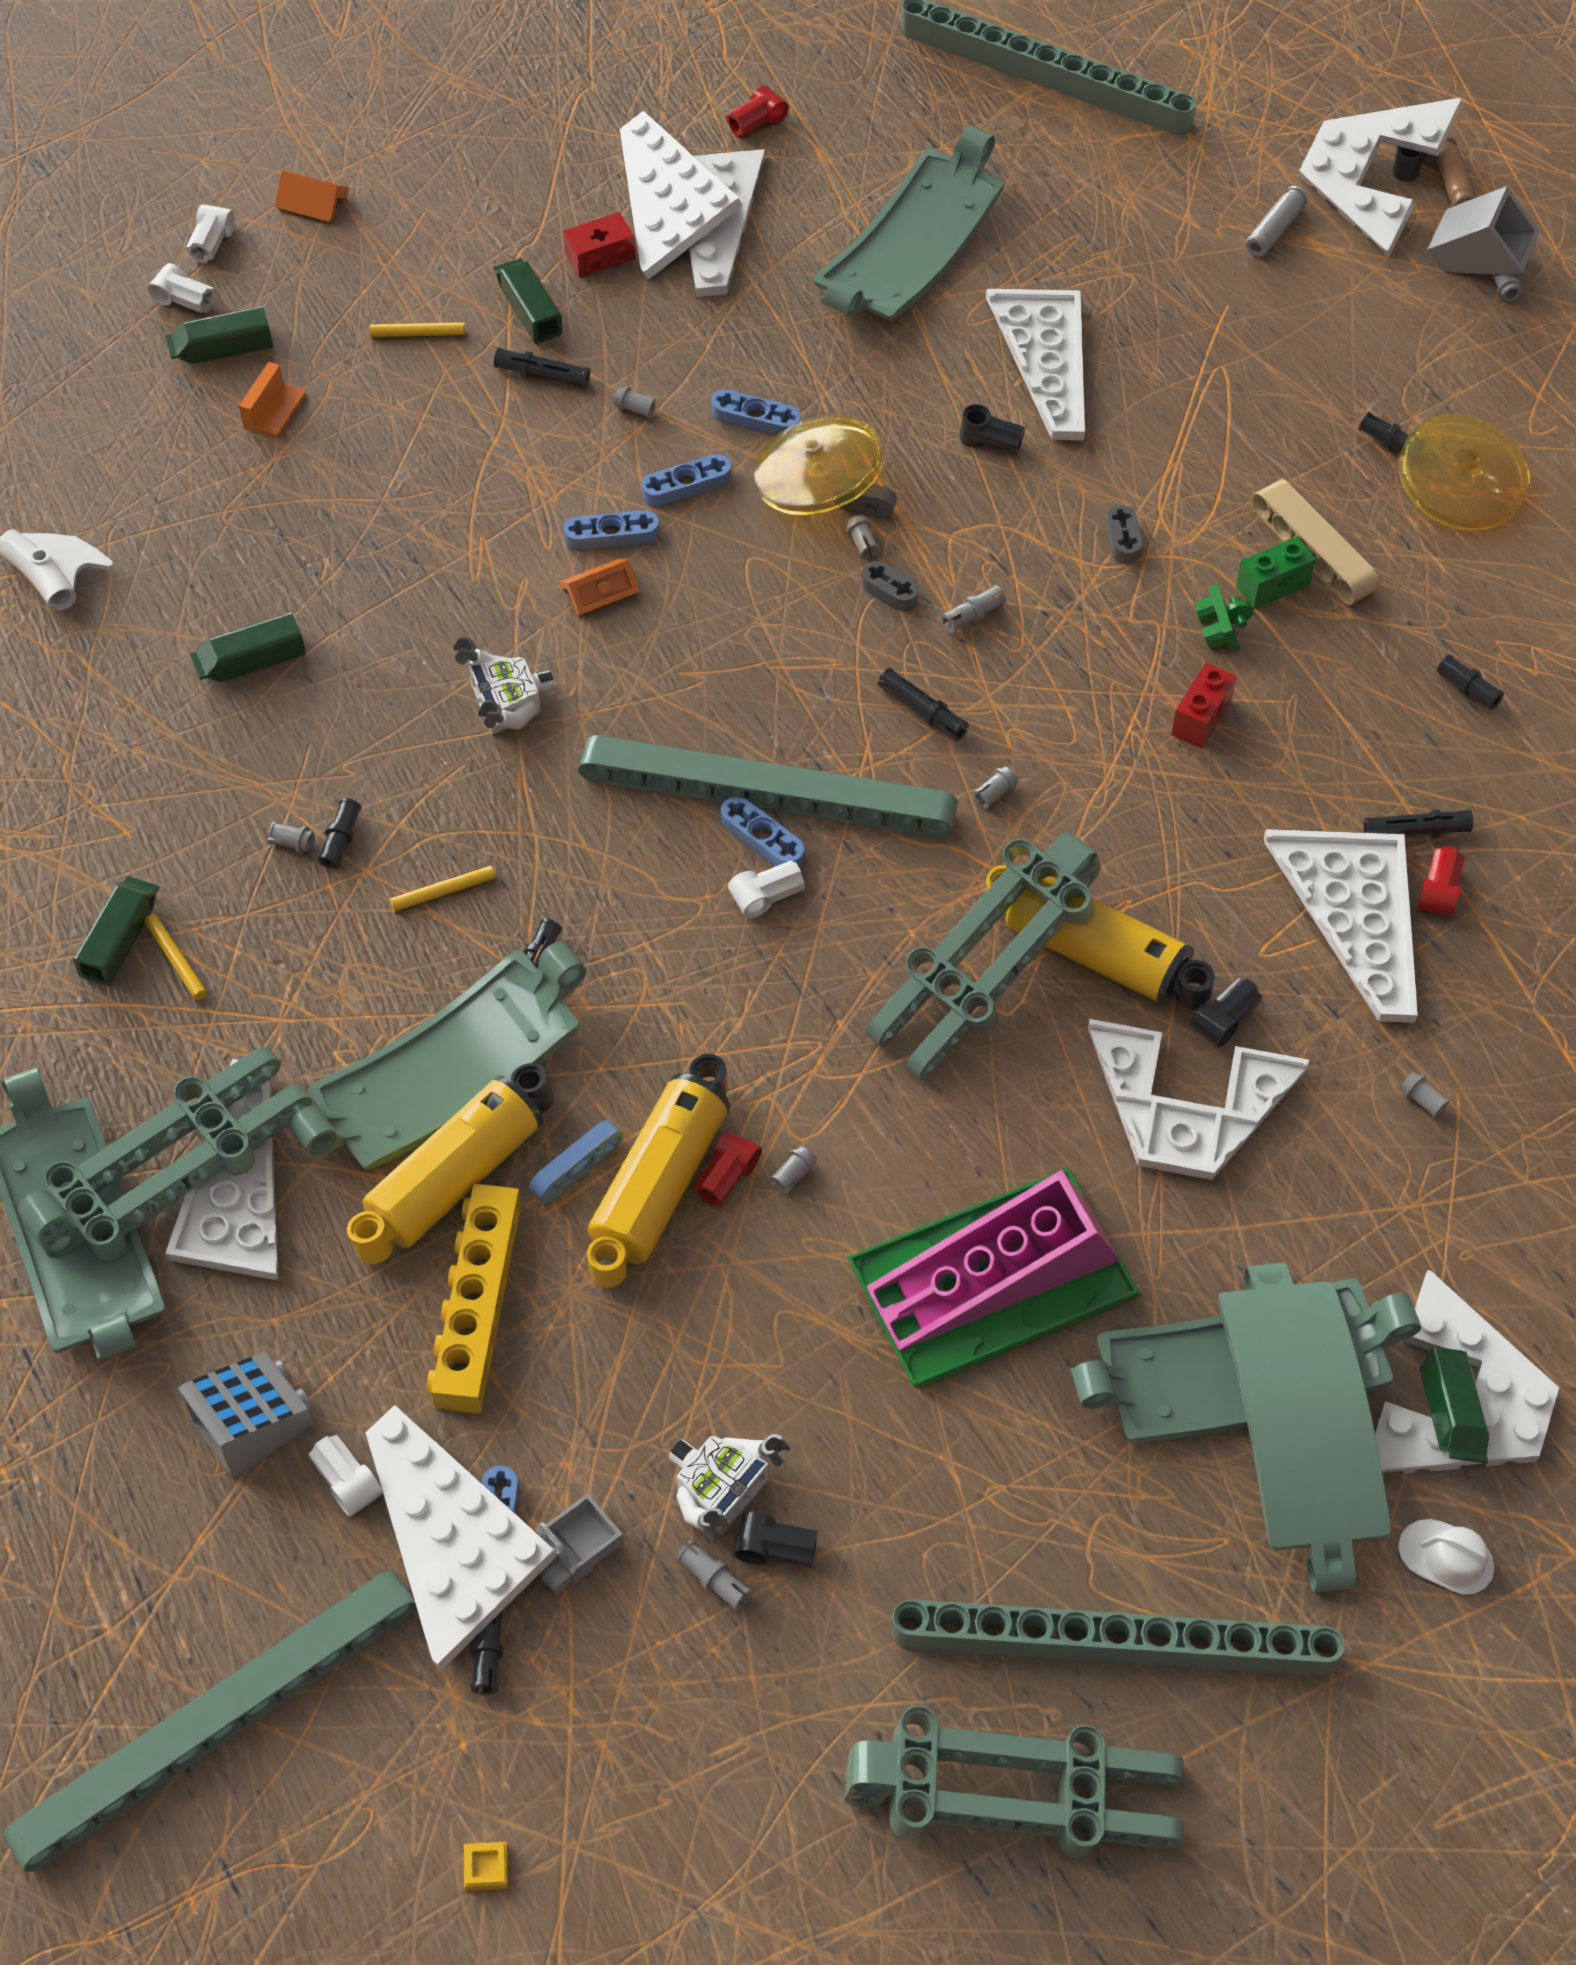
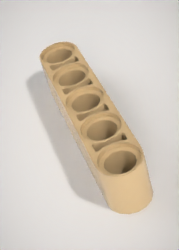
M1280 479L1252 495L1251 502L1257 515L1284 542L1295 537L1301 540L1316 559L1313 572L1342 602L1352 605L1380 588L1379 576L1374 568L1286 480Z

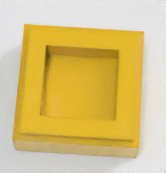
M507 1842L464 1844L465 1891L508 1889Z

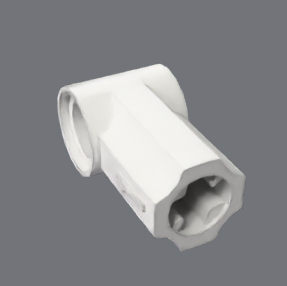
M205 204L200 205L196 215V228L186 246L188 255L192 256L199 263L207 264L209 260H213L223 238L230 237L233 233L235 226L234 211Z
M170 263L166 264L147 286L149 295L157 303L168 306L175 302L200 313H207L212 308L215 298L213 287L188 278L181 268Z
M788 861L759 874H756L754 871L742 872L732 878L728 884V889L744 917L755 918L764 914L773 902L805 890V882L796 862Z
M337 1435L326 1436L321 1439L308 1454L312 1463L331 1486L330 1491L348 1517L353 1516L383 1495V1490L366 1465L360 1466Z

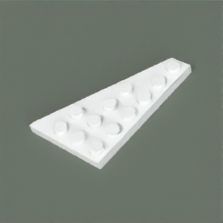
M643 111L620 129L640 267L644 276L649 280L742 207V204L729 188Z
M1266 829L1264 836L1265 845L1377 1020L1381 1022L1415 1023L1418 1012L1404 834Z
M394 1405L366 1432V1436L429 1651L435 1665L442 1670L557 1557V1554L547 1542Z

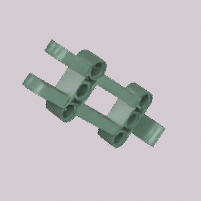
M1065 831L1045 852H1042L1025 839L1010 841L1003 850V858L1007 869L934 950L928 947H918L909 953L906 960L907 970L910 974L909 979L871 1020L866 1029V1035L879 1046L886 1045L929 997H932L948 1010L949 1013L918 1046L907 1061L906 1068L920 1080L927 1078L970 1030L976 1033H986L996 1026L998 1012L994 1003L1067 921L1080 925L1092 918L1095 907L1088 887L1097 878L1101 870V864L1098 854L1071 832ZM1027 855L1030 857L1028 862L1023 865L1013 864L1018 856ZM1046 877L1058 878L1052 886L1043 887L1040 885L1041 881ZM1027 889L1045 905L975 983L957 970L956 967ZM1082 898L1085 900L1080 908L1073 909L1067 907L1072 899ZM926 962L933 963V968L928 973H917V969L921 964ZM958 984L961 986L959 992L955 995H944V991L949 985ZM985 1006L988 1008L986 1015L983 1017H971V1013L976 1007Z
M259 1047L206 1082L195 1076L181 1079L174 1088L175 1103L76 1167L68 1161L53 1163L44 1174V1182L49 1192L38 1190L29 1194L18 1207L19 1214L29 1232L51 1259L60 1258L85 1242L99 1260L104 1262L115 1261L127 1249V1241L124 1237L126 1234L223 1169L228 1174L235 1176L243 1175L250 1171L255 1163L253 1149L288 1127L292 1117L298 1111L312 1105V1099L300 1085H291L236 1121L226 1108L270 1080L281 1067V1061L269 1047ZM193 1098H199L195 1102L188 1103ZM215 1123H221L219 1126L215 1128H209L211 1125ZM191 1131H194L202 1141L201 1145L106 1207L97 1195ZM235 1149H242L236 1154L229 1155ZM71 1182L68 1186L59 1188L62 1184ZM92 1208L88 1213L79 1215L84 1209ZM106 1235H112L106 1241H99L102 1237Z
M919 1705L912 1706L903 1713L895 1727L893 1743L867 1740L856 1742L847 1757L845 1802L858 1807H876L881 1805L886 1797H890V1827L898 1837L905 1840L920 1837L929 1823L1054 1836L1057 1837L1058 1845L1062 1852L1068 1857L1075 1859L1084 1858L1089 1855L1098 1842L1170 1849L1183 1845L1184 1822L1179 1818L1105 1809V1779L1159 1786L1178 1785L1184 1780V1759L1181 1756L1170 1753L1105 1746V1740L1101 1732L1090 1725L1077 1726L1071 1731L1065 1741L938 1727L935 1714L927 1707ZM916 1724L920 1726L925 1733V1737L917 1738L912 1736L908 1732L906 1725ZM1073 1743L1084 1744L1089 1749L1091 1756L1084 1757L1078 1754L1074 1749ZM937 1760L1058 1774V1804L936 1790ZM913 1765L919 1768L923 1774V1779L915 1780L910 1778L906 1774L904 1766ZM1073 1784L1083 1785L1088 1790L1090 1798L1084 1799L1076 1795L1073 1790ZM911 1807L917 1810L921 1816V1821L911 1822L907 1820L903 1815L902 1808ZM1072 1826H1079L1085 1829L1088 1833L1089 1841L1077 1839L1072 1832Z

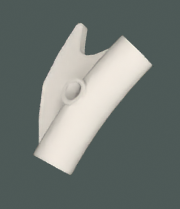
M11 529L0 537V556L9 561L30 580L40 592L49 608L54 611L65 610L74 604L76 600V578L82 569L94 567L112 570L114 568L112 560L76 536L49 533H20L17 530Z

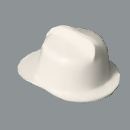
M1425 1519L1408 1525L1400 1535L1398 1549L1401 1560L1409 1570L1424 1579L1443 1586L1450 1591L1467 1595L1476 1594L1484 1590L1493 1578L1495 1567L1492 1554L1481 1536L1471 1529L1454 1527L1433 1519Z

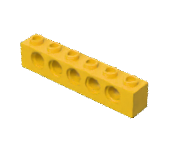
M473 1184L471 1198H464L462 1220H466L464 1231L457 1232L455 1241V1253L459 1254L457 1265H451L448 1288H452L450 1300L444 1299L441 1310V1322L445 1323L443 1335L437 1334L434 1344V1358H438L436 1370L429 1371L426 1385L427 1393L432 1394L435 1409L482 1414L521 1211L519 1189ZM486 1225L494 1226L490 1231L479 1230ZM479 1259L488 1260L484 1265L477 1266L472 1264ZM472 1293H478L482 1295L480 1298L476 1300L465 1299L468 1295ZM464 1328L475 1329L469 1335L458 1334ZM458 1363L468 1364V1366L461 1371H454L451 1369L455 1364Z

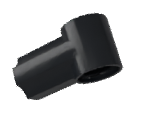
M1397 146L1392 169L1393 175L1401 181L1415 180L1419 176L1421 165L1428 153Z
M971 404L963 410L959 438L968 447L975 448L987 444L1016 454L1021 447L1026 427L991 416L990 410L983 405Z
M1237 978L1214 1001L1206 1000L1196 1010L1191 1018L1190 1026L1217 1047H1222L1234 1035L1239 1023L1261 1003L1262 995L1252 981L1247 978Z
M746 1512L740 1518L733 1555L738 1560L749 1564H766L771 1560L811 1568L816 1550L818 1531L776 1523L775 1519L766 1514Z

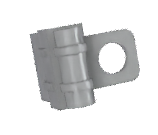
M588 1493L547 1524L541 1522L539 1528L535 1530L557 1554V1557L539 1573L542 1578L541 1581L557 1594L563 1591L570 1581L575 1585L591 1573L594 1565L624 1543L623 1534Z

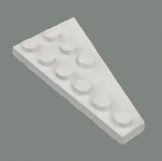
M765 149L693 156L729 188L742 204V207L688 248L696 297L726 295L728 293L736 255L739 253L742 234L745 231L753 203L755 187L758 185L760 178V169L765 160Z
M986 289L988 304L1051 440L1084 441L1081 292L1078 290Z
M232 1059L230 1066L238 1060ZM270 1080L226 1108L236 1121L271 1098ZM215 1123L211 1125L209 1128H215L219 1126L221 1123ZM273 1137L253 1149L255 1163L253 1168L247 1173L235 1176L228 1174L223 1169L185 1195L165 1253L168 1261L279 1281ZM235 1149L229 1155L236 1154L242 1149Z

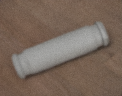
M1290 186L1246 239L1245 244L1249 253L1256 257H1263L1267 254L1269 249L1308 203V196L1304 189L1299 186Z

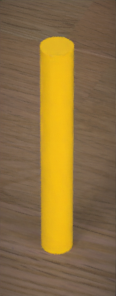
M465 322L370 325L371 338L465 335L466 333Z
M488 866L390 898V903L393 911L396 912L496 879L492 866Z
M156 914L147 916L144 923L195 1000L203 999L207 995L206 989Z

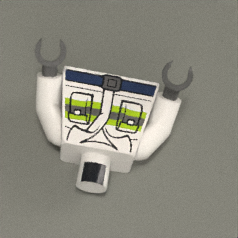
M460 637L453 646V649L458 651L455 655L456 662L466 664L469 660L471 664L469 665L471 685L480 706L477 714L485 718L484 725L489 728L491 735L507 728L521 730L541 711L539 693L555 689L553 676L549 669L531 674L525 659L522 657L508 658L491 655L476 649L475 643L467 637Z
M772 1434L765 1440H749L727 1437L720 1439L716 1436H711L699 1450L683 1439L678 1441L671 1450L669 1459L682 1468L677 1475L678 1492L676 1498L685 1522L705 1531L709 1540L716 1538L714 1530L722 1536L769 1480L768 1463L765 1461L770 1460L775 1466H780L783 1463V1459L779 1456L778 1452L791 1449L783 1437L779 1434Z

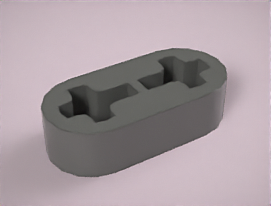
M845 479L838 483L833 500L840 509L876 518H888L894 511L897 495L891 489L884 486Z
M1125 505L1112 507L1109 509L1106 518V532L1111 553L1118 562L1125 564L1134 563L1140 558L1143 545L1136 513ZM1119 520L1126 524L1125 528H1121ZM1123 541H1127L1129 549L1122 545Z
M873 561L864 566L862 570V586L866 592L899 611L911 610L917 605L919 587L913 579L881 561Z

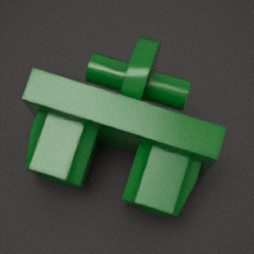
M1218 583L1208 586L1211 596L1194 602L1201 624L1215 618L1219 620V622L1202 627L1209 649L1224 644L1228 645L1230 652L1240 649L1232 624H1237L1240 629L1245 628L1248 625L1247 621L1254 614L1252 604L1246 600H1240L1238 596L1230 598V604L1226 606Z

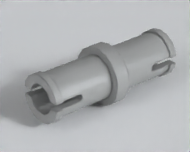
M994 585L975 597L968 596L963 599L961 605L941 614L940 621L942 625L954 620L944 628L945 631L950 634L954 633L970 622L977 623L981 621L986 613L999 606H1003L1006 603L1004 594L992 599L1002 589Z
M694 1540L688 1541L687 1546L690 1549L684 1545L679 1550L676 1561L701 1580L700 1585L706 1591L713 1590L733 1610H741L742 1606L739 1603L741 1602L745 1606L751 1599L753 1590L747 1588L728 1571L726 1563L722 1560L716 1561Z

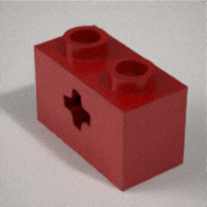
M620 212L563 230L564 254L579 278L636 258L634 234Z
M1205 662L1175 711L1171 735L1203 749L1232 701L1237 676Z

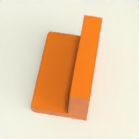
M282 171L275 207L331 222L334 218L337 198L347 199L349 187L294 172Z
M268 362L239 405L243 428L273 438L280 437L306 397L304 389L283 383L280 365Z
M616 559L559 582L562 589L568 590L577 615L640 592L630 560Z

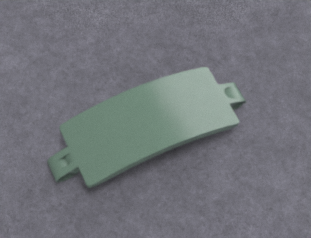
M968 125L963 130L958 144L955 145L952 158L934 149L927 148L919 156L896 192L872 223L851 245L816 274L814 285L826 291L824 298L821 299L822 303L849 317L865 309L886 320L892 321L923 297L956 261L978 231L1004 189V182L982 172L994 149L995 136L972 125Z
M564 941L551 944L541 953L538 969L522 950L513 952L462 995L415 1029L371 1055L320 1079L310 1086L308 1094L317 1106H308L298 1111L289 1123L291 1130L311 1156H319L346 1145L365 1170L378 1167L414 1150L429 1139L498 1075L511 1079L514 1070L523 1064L537 1063L541 1065L579 1030L578 1020L562 1000L585 978L587 969Z
M37 1067L4 1078L2 1085L15 1122L0 1127V1195L19 1247L50 1345L54 1353H61L92 1341L98 1362L136 1348L130 1326L162 1315L166 1311L138 1229L135 1228L124 1236L127 1241V1249L115 1261L104 1262L99 1260L85 1242L60 1258L51 1259L29 1232L18 1211L20 1203L29 1194L38 1190L49 1192L44 1182V1174L53 1163L68 1161L77 1167L107 1147L90 1099L82 1097L52 1108ZM117 1180L97 1195L107 1207L125 1194L120 1180ZM66 1182L62 1184L59 1188H64L68 1186L71 1182ZM92 1208L84 1209L79 1215L88 1213ZM106 1235L102 1237L99 1241H106L112 1235Z
M1285 1262L1246 1266L1244 1270L1246 1290L1220 1293L1218 1296V1306L1245 1409L1269 1546L1275 1551L1308 1547L1307 1573L1313 1593L1355 1588L1356 1569L1352 1542L1387 1538L1390 1533V1519L1368 1399L1340 1300L1333 1283L1329 1281L1294 1285Z
M1351 1278L1334 1282L1333 1285L1340 1300L1353 1341L1366 1394L1389 1386L1392 1383L1393 1374L1383 1348L1408 1339L1419 1333L1422 1329L1410 1294L1403 1292L1395 1293L1384 1297L1379 1302L1375 1301L1372 1306L1368 1307L1358 1279ZM1221 1315L1187 1322L1101 1333L1097 1336V1345L1102 1360L1087 1361L1077 1365L1073 1370L1072 1368L1070 1369L1081 1406L1087 1409L1117 1408L1125 1438L1130 1443L1190 1438L1248 1428L1240 1387Z

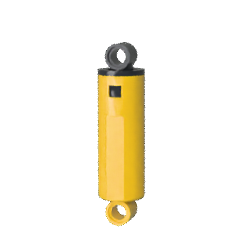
M999 865L989 871L986 878V891L1007 869L1006 865ZM1049 876L1044 878L1040 885L1049 887L1054 885L1057 880ZM1025 889L1004 913L1006 914V926L1020 933L1045 903ZM1082 898L1072 899L1067 907L1073 909L1080 908L1085 900ZM1092 898L1095 907L1094 914L1089 921L1080 925L1067 921L1045 945V947L1163 1006H1166L1175 994L1179 1004L1191 1010L1198 1009L1206 1000H1211L1215 980L1214 971L1206 962L1192 960L1194 947ZM1189 983H1197L1201 986L1194 987L1191 986Z
M702 1054L692 1061L689 1069L690 1074L678 1073L671 1077L591 1219L587 1233L592 1243L588 1247L587 1257L590 1277L598 1286L610 1288L621 1284L627 1275V1263L640 1264L648 1260L731 1107L728 1098L725 1096L728 1089L727 1068L725 1062L719 1056ZM714 1077L715 1079L713 1081H706L703 1078ZM608 1258L615 1260L613 1264L606 1266L599 1263Z
M537 1063L523 1064L514 1070L511 1079L498 1075L363 1198L362 1203L365 1212L354 1216L347 1227L348 1237L361 1262L366 1264L383 1262L392 1253L393 1243L402 1248H410L472 1190L473 1184H479L543 1125L541 1113L547 1111L554 1101L549 1078L543 1066Z

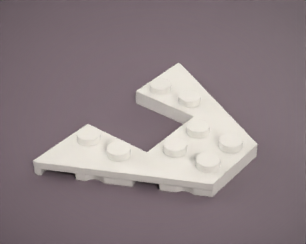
M1455 98L1326 120L1323 122L1299 170L1300 176L1309 186L1315 187L1322 198L1328 199L1349 223L1357 226L1361 230L1362 235L1366 238L1369 237L1380 247L1386 257H1390L1413 210V199L1369 189L1360 185L1381 142L1439 156L1462 108V99Z
M1089 1019L1088 1032L1137 1165L1141 1167L1213 1180L1306 1072L1309 1063L1308 1059L1235 1046L1225 1108L1151 1095L1162 1032Z
M1427 1270L1415 1306L1422 1329L1416 1335L1405 1339L1404 1342L1427 1350H1431L1433 1347H1442L1466 1351L1470 1365L1479 1367L1475 1384L1489 1432L1488 1463L1486 1466L1503 1465L1508 1461L1516 1463L1537 1462L1559 1387L1432 1271ZM1385 1401L1375 1431L1382 1473L1403 1471L1404 1474L1414 1473L1418 1469L1441 1471L1460 1469L1463 1465L1483 1464L1450 1459L1448 1452L1439 1449L1431 1417Z

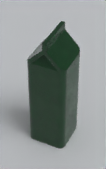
M522 258L493 267L502 292L533 342L538 344L561 336L562 316L528 261L524 262Z
M263 306L184 322L172 334L165 335L171 359L178 358L190 364L273 347Z
M291 612L208 639L196 652L191 653L190 657L200 680L208 678L222 682L305 655L306 652L302 634Z
M126 876L124 881L116 884L73 959L77 974L80 977L106 986L111 985L144 927L145 918L153 911L160 886L130 876Z
M1433 1347L1420 1366L1419 1371L1439 1449L1448 1452L1450 1459L1487 1464L1489 1432L1467 1352Z

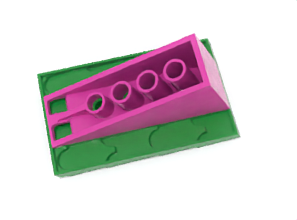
M1069 1168L847 1256L907 1376L916 1389L936 1383L973 1365L976 1367L1035 1339L1045 1338L1084 1319L1089 1320L1142 1296Z

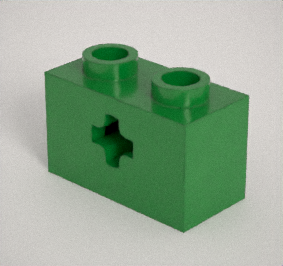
M1298 537L1292 538L1241 560L1236 587L1244 598L1252 604L1253 609H1256L1309 586L1316 559Z

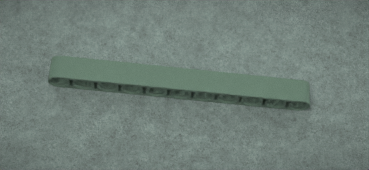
M904 0L902 3L901 32L907 37L1173 134L1184 135L1193 128L1196 100L1187 93L928 0Z
M596 735L590 736L586 740L578 767L579 774L593 782L721 803L731 797H743L759 809L937 838L947 837L951 834L958 805L957 798L954 795L940 790Z
M393 1570L383 1572L16 1819L4 1830L3 1838L24 1872H33L45 1866L404 1621L417 1607L414 1598Z
M912 1599L904 1600L894 1608L891 1624V1634L894 1642L901 1648L908 1650L1306 1676H1328L1337 1669L1345 1651V1641L1340 1632L1327 1626ZM905 1619H913L920 1624V1627L916 1630H906L901 1627L900 1622ZM952 1621L960 1625L962 1629L957 1633H949L943 1630L941 1625ZM994 1624L1000 1627L1003 1632L997 1636H991L985 1633L982 1628L985 1625ZM1028 1627H1036L1043 1632L1044 1636L1036 1639L1030 1638L1023 1630ZM1072 1629L1079 1630L1083 1633L1085 1639L1081 1641L1070 1640L1065 1635V1632ZM1111 1632L1120 1633L1125 1637L1126 1642L1122 1644L1112 1643L1106 1635ZM1151 1635L1162 1636L1168 1644L1161 1647L1154 1646L1150 1643L1148 1637ZM1196 1637L1202 1638L1209 1647L1197 1649L1192 1646L1189 1640ZM1234 1640L1244 1641L1248 1644L1250 1650L1248 1652L1237 1651L1233 1648L1231 1642ZM1283 1643L1290 1648L1292 1653L1288 1655L1279 1654L1273 1648V1644ZM1326 1646L1331 1650L1333 1656L1322 1657L1317 1654L1314 1647Z

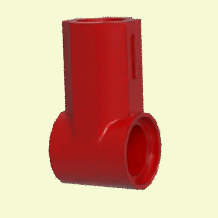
M763 85L754 91L749 102L726 114V122L731 132L736 137H740L766 122H769L771 125L779 124L787 116L789 104L769 86Z
M1449 846L1435 849L1429 868V875L1424 880L1417 909L1450 918L1453 917L1461 887H1458L1465 859V856L1458 849Z
M726 1130L715 1146L713 1159L694 1184V1192L701 1197L702 1201L713 1207L715 1205L722 1206L741 1177L750 1175L760 1159L762 1147L731 1130Z

